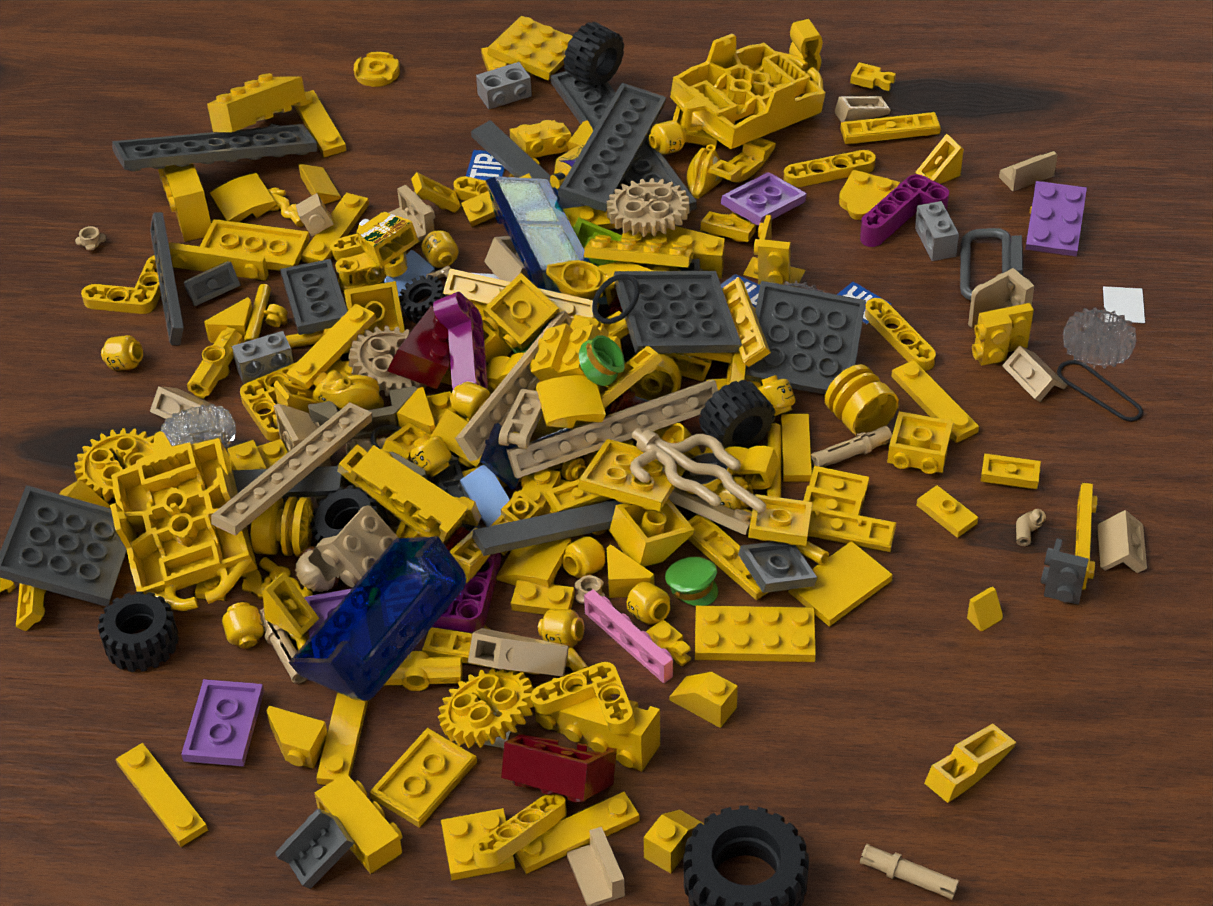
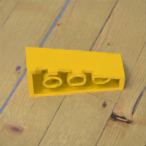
M574 685L570 687L568 691H578L582 688V686ZM611 695L605 699L607 702L614 701ZM597 697L552 714L543 715L535 710L536 722L545 729H553L565 735L573 742L588 744V747L592 748L595 752L603 753L607 747L616 748V760L625 767L634 768L641 772L660 746V709L650 706L648 710L638 708V703L629 700L636 718V725L632 731L623 735H616L609 730ZM621 711L615 713L618 721L624 719Z

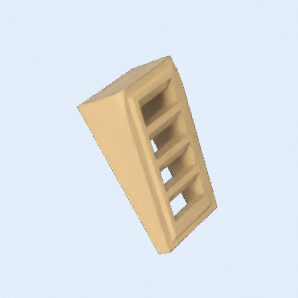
M841 96L835 108V114L841 122L876 118L888 115L891 111L881 96Z

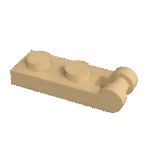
M520 390L500 430L499 445L509 446V444H516L518 448L528 449L531 436L543 414L537 391Z

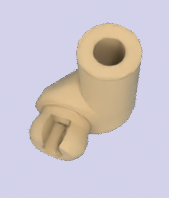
M1034 509L1018 518L1016 522V542L1018 545L1028 546L1031 543V532L1041 527L1042 523L1046 520V515L1041 509Z

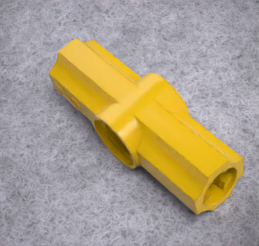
M230 327L221 331L214 344L203 350V360L187 383L188 391L202 399L210 395L217 382L229 375L228 365L234 358L232 346L243 343V335Z
M411 651L404 658L370 660L371 686L403 685L411 691H422L429 684H452L463 680L462 656L430 657L422 651Z

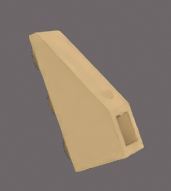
M481 628L472 634L468 662L498 669L564 676L569 646Z

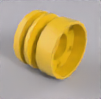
M860 364L845 369L832 381L826 391L824 403L857 436L858 433H868L887 426L898 409L899 399L886 384L880 381L877 375L873 374L869 367Z
M290 496L284 506L281 497L251 522L253 551L256 554L275 555L281 546L285 556H291L294 553L298 557L302 551L310 547L313 537L310 523L314 517L312 514L314 511L312 500L309 497H301L298 500L296 496Z

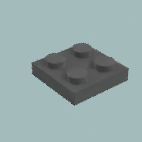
M767 542L740 546L738 555L763 593L815 586L817 576L796 545L783 542Z

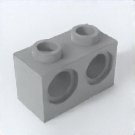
M520 62L476 75L477 93L488 109L532 96L531 77Z
M942 201L918 205L915 229L931 261L956 257L959 233Z
M283 331L232 346L236 368L243 384L294 363L291 347Z

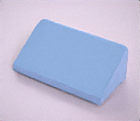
M410 250L406 255V272L397 277L387 276L384 280V283L396 281L398 296H401V289L406 290L404 285L407 282L411 285L413 278H416L418 281L420 276L424 275L426 278L428 273L435 271L432 265L413 250Z
M486 463L462 478L460 482L469 498L476 502L482 520L489 527L499 518L501 509L510 499L491 467Z

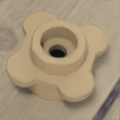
M88 226L80 230L79 237L75 239L77 245H83L86 250H94L99 246L100 242L106 240L105 234H100L98 228Z
M587 575L575 582V588L578 590L576 595L577 602L583 604L584 595L592 589L601 597L605 596L601 589L604 585L603 581L593 575Z

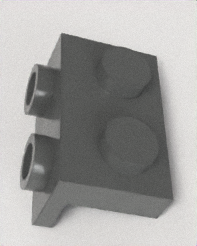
M1056 538L1054 549L1048 547L1044 565L1049 567L1044 566L1041 584L1046 585L1044 596L1079 605L1089 559L1060 552L1062 539Z
M317 809L284 842L275 854L278 859L289 863L302 886L311 889L349 850L354 842L338 817Z

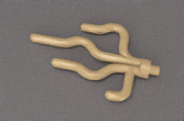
M637 428L632 433V438L637 441L636 447L644 452L636 457L630 465L631 473L639 481L646 483L650 480V474L642 467L656 459L665 466L666 477L673 486L698 495L714 507L721 504V498L696 481L679 476L677 474V463L691 473L712 475L719 478L724 487L735 497L757 512L765 511L766 504L738 485L731 473L725 468L714 464L697 463L682 454L695 446L704 445L712 449L715 457L732 470L740 469V461L727 453L722 443L716 438L706 434H695L682 442L669 443L660 439L659 435L650 429L643 432Z

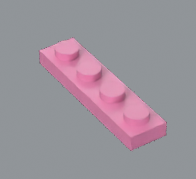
M593 589L584 595L585 614L662 683H666L673 678V658L666 649L658 647L648 633L640 631L633 625L630 618L626 614H621L605 596L601 597Z

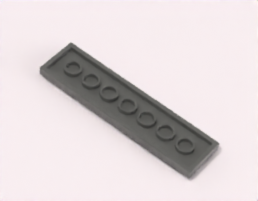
M621 83L560 186L558 196L606 212L607 201L610 200L609 195L615 194L614 190L619 189L664 108L667 97Z
M303 124L242 129L235 132H209L112 141V149L124 170L139 171L141 168L163 169L170 165L185 167L191 163L212 164L214 161L222 160L235 162L243 158L258 160L264 156L284 157L285 154L307 155L309 152L317 151V142Z

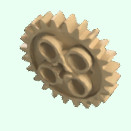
M651 178L649 182L641 179L638 184L631 181V186L623 184L622 190L615 189V194H610V200L607 201V215L610 218V223L615 224L616 229L623 227V233L632 230V235H636L638 232H642L643 237L647 235V232H651L653 236H656L657 231L666 234L667 228L675 230V224L682 225V220H687V214L690 213L689 196H686V191H681L680 185L673 187L672 181L664 184V179H661L658 183L654 182V178Z
M385 326L384 331L375 327L374 333L365 330L364 336L359 334L357 341L352 342L349 353V367H352V375H364L374 378L379 382V392L380 390H385V395L389 396V390L416 386V389L427 387V385L387 372L398 348L409 335V330L400 333L399 327H396L394 331H390L388 326Z

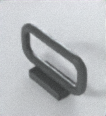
M984 228L971 230L962 237L960 291L967 300L971 301L973 291L970 288L971 242L976 239H1001L1002 273L1014 268L1024 277L1022 235L1011 236L1006 230L1001 228Z

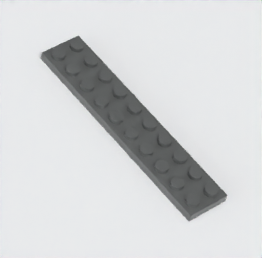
M567 71L551 75V84L579 123L582 124L583 121L588 120L594 130L616 93L607 82L599 88H591L569 76ZM647 136L622 183L631 186V181L638 184L641 179L649 182L651 178H654V182L657 183L661 179H664V184L672 181L673 187L680 185L681 191L685 190L686 196H689V210L697 209L695 198L663 155L650 146L649 137Z

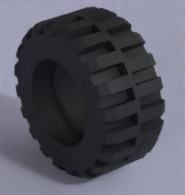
M749 805L739 806V809L732 810L731 807L721 809V814L716 816L715 813H712L704 818V825L702 823L697 824L692 831V836L687 839L685 845L684 890L685 894L689 896L690 906H802L804 895L807 892L809 854L806 852L807 845L803 837L798 836L797 828L790 822L785 824V818L778 813L771 815L768 813V809L758 807L757 810L749 809ZM745 855L762 859L774 869L775 874L759 884L740 885L722 877L716 868L729 858Z

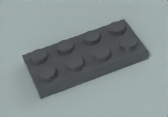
M331 259L280 269L299 335L312 334L332 328L348 312Z

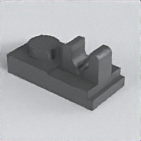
M229 261L184 282V287L188 296H190L193 306H197L241 286L233 265Z

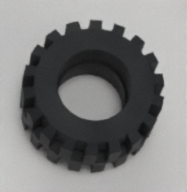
M588 22L585 26L582 25L573 34L565 50V71H567L569 76L591 88L604 86L616 74L622 63L623 49L625 47L622 36L597 22Z
M746 380L734 381L729 385L721 387L719 391L712 394V397L706 401L705 407L700 413L702 416L699 418V423L704 433L720 441L724 449L737 446L749 449L757 445L766 436V433L770 431L771 424L775 420V409L752 382H747Z
M349 485L347 489L341 487L337 489V492L327 494L328 497L325 500L322 499L318 503L319 507L314 509L312 513L314 517L310 523L312 526L311 532L319 543L323 538L338 535L363 506L369 505L390 526L388 515L379 502L360 487L356 488L355 485Z
M138 591L134 595L127 593L124 594V598L119 599L117 597L112 601V605H107L104 608L105 614H100L98 631L106 656H108L112 664L116 663L117 668L123 670L127 667L129 672H135L136 669H140L141 672L147 671L148 667L153 666V668L160 666L159 662H166L170 658L169 653H174L177 649L175 645L179 642L177 626L171 606L165 602L163 597H156L155 593L151 592L145 595L143 591ZM140 629H146V630L143 631V632H140V633H137V634H131V633H133L134 631H137V630H140Z

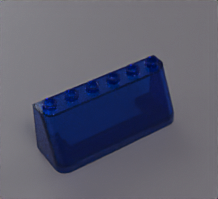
M438 536L395 539L288 663L301 677L349 698L360 701L372 699L463 590L466 584L464 570Z

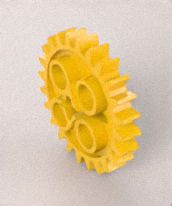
M122 428L120 434H116L114 430H111L108 437L101 433V440L91 439L92 446H83L84 454H77L78 462L74 463L77 481L81 479L100 497L103 496L104 501L107 503L111 498H115L111 475L136 464L137 460L154 452V436L148 437L146 431L138 435L137 430L133 429L128 434L125 428ZM112 451L117 455L119 462L115 460Z
M492 667L489 673L485 674L483 670H480L479 676L474 677L470 674L468 675V682L459 681L458 685L460 688L449 690L451 697L442 699L445 705L439 707L441 714L438 716L444 734L448 736L451 742L455 740L458 746L465 742L467 747L470 748L477 742L479 747H482L487 740L493 745L495 744L496 737L500 736L505 740L506 732L516 733L517 729L515 726L517 724H526L523 716H531L533 714L530 708L534 707L531 700V693L534 688L524 672L518 673L514 670L508 672L506 669H500L497 672Z

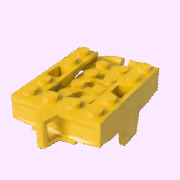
M729 34L713 41L706 62L693 66L673 77L670 98L683 111L681 125L686 132L702 129L729 149H733L821 113L826 92L823 90L822 76L814 67H811L807 73L804 72L809 64L802 58L774 51L765 43L749 45L736 50V36ZM747 117L746 119L735 125V121Z
M159 431L154 435V452L137 460L136 464L111 475L116 503L110 505L115 530L127 550L137 592L143 591L145 595L148 592L155 593L156 597H163L165 602L169 603L171 609L187 611L199 607L196 597L188 599L178 598L176 595L177 590L220 576L221 581L219 585L205 593L206 600L210 604L223 598L236 584L242 574L258 569L247 526L235 536L211 524V515L238 494L228 452L220 438L195 444L189 442L172 446L164 432ZM216 528H217V531H218V535H219V539H220V543H221V547H222V551H223V555H224V560H223V556H222V552H221V548H220V544H219V540H218ZM138 532H145L144 534H142L141 536H139V537L137 538V534H136V533H138Z

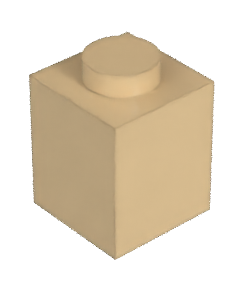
M317 193L296 205L299 218L311 236L333 225L330 212Z

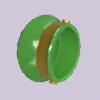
M596 336L594 339L585 341L579 350V362L583 373L588 380L597 385L607 386L612 384L616 380L618 373L624 371L625 363L621 349L613 340L606 336Z
M688 557L673 563L666 571L665 580L670 586L672 594L675 598L687 604L706 606L714 602L718 596V587L714 581L717 568L710 560L701 557Z

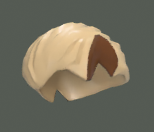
M310 546L298 555L299 560L296 563L295 569L297 572L296 576L304 587L311 589L313 592H329L338 585L341 574L323 560L322 553L317 547Z

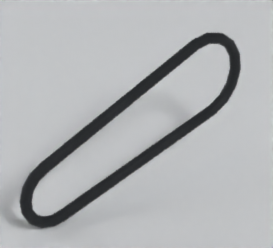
M1068 360L1059 365L1057 369L1058 376L1073 389L1125 421H1136L1141 418L1143 414L1142 407L1087 364L1077 360ZM1068 364H1077L1084 367L1134 405L1139 411L1138 415L1135 417L1122 415L1065 379L1061 374V369Z

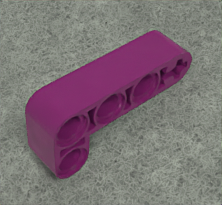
M914 174L907 177L862 217L861 243L868 247L879 246L917 212L918 205L942 201L947 210L948 188L923 175Z
M455 292L434 301V313L437 319L448 329L452 389L454 390L457 385L468 381L488 390L483 320L479 310L461 292Z
M501 552L491 554L475 576L468 583H462L459 597L436 596L428 601L429 627L472 634L485 627L497 580L496 576L501 564Z

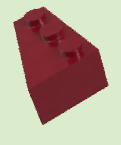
M432 306L398 348L387 372L437 389L449 368L450 351L448 329L437 319Z
M518 735L504 742L501 778L513 781L515 786H532L540 788V792L544 794L558 793L567 796V799L570 801L584 802L587 798L614 784L616 748L607 747L606 751L601 753L588 751V744L578 743L577 749L559 746V740Z

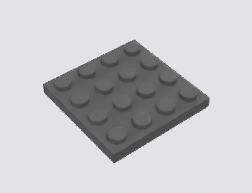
M615 271L614 276L618 274L634 276L640 285V295L637 304L629 315L625 317L636 354L646 346H650L658 354L739 352L742 344L716 271ZM620 279L615 281V288L622 311L624 312L632 302L635 290L630 280Z
M761 281L755 313L771 353L750 367L746 365L744 379L762 383L761 380L777 375L778 380L787 379L793 389L826 394L832 381L841 372L856 363L866 300Z
M26 485L0 550V578L103 606L109 605L127 552L115 530L111 509Z

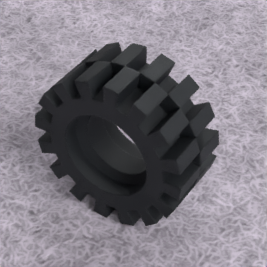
M422 275L418 281L416 278H413V283L410 285L407 282L404 285L406 290L401 289L400 305L408 319L412 320L413 323L417 324L427 310L431 306L433 307L434 301L446 297L443 294L444 286L436 276L433 278L432 275H428L425 278ZM430 296L427 300L419 303L423 298Z

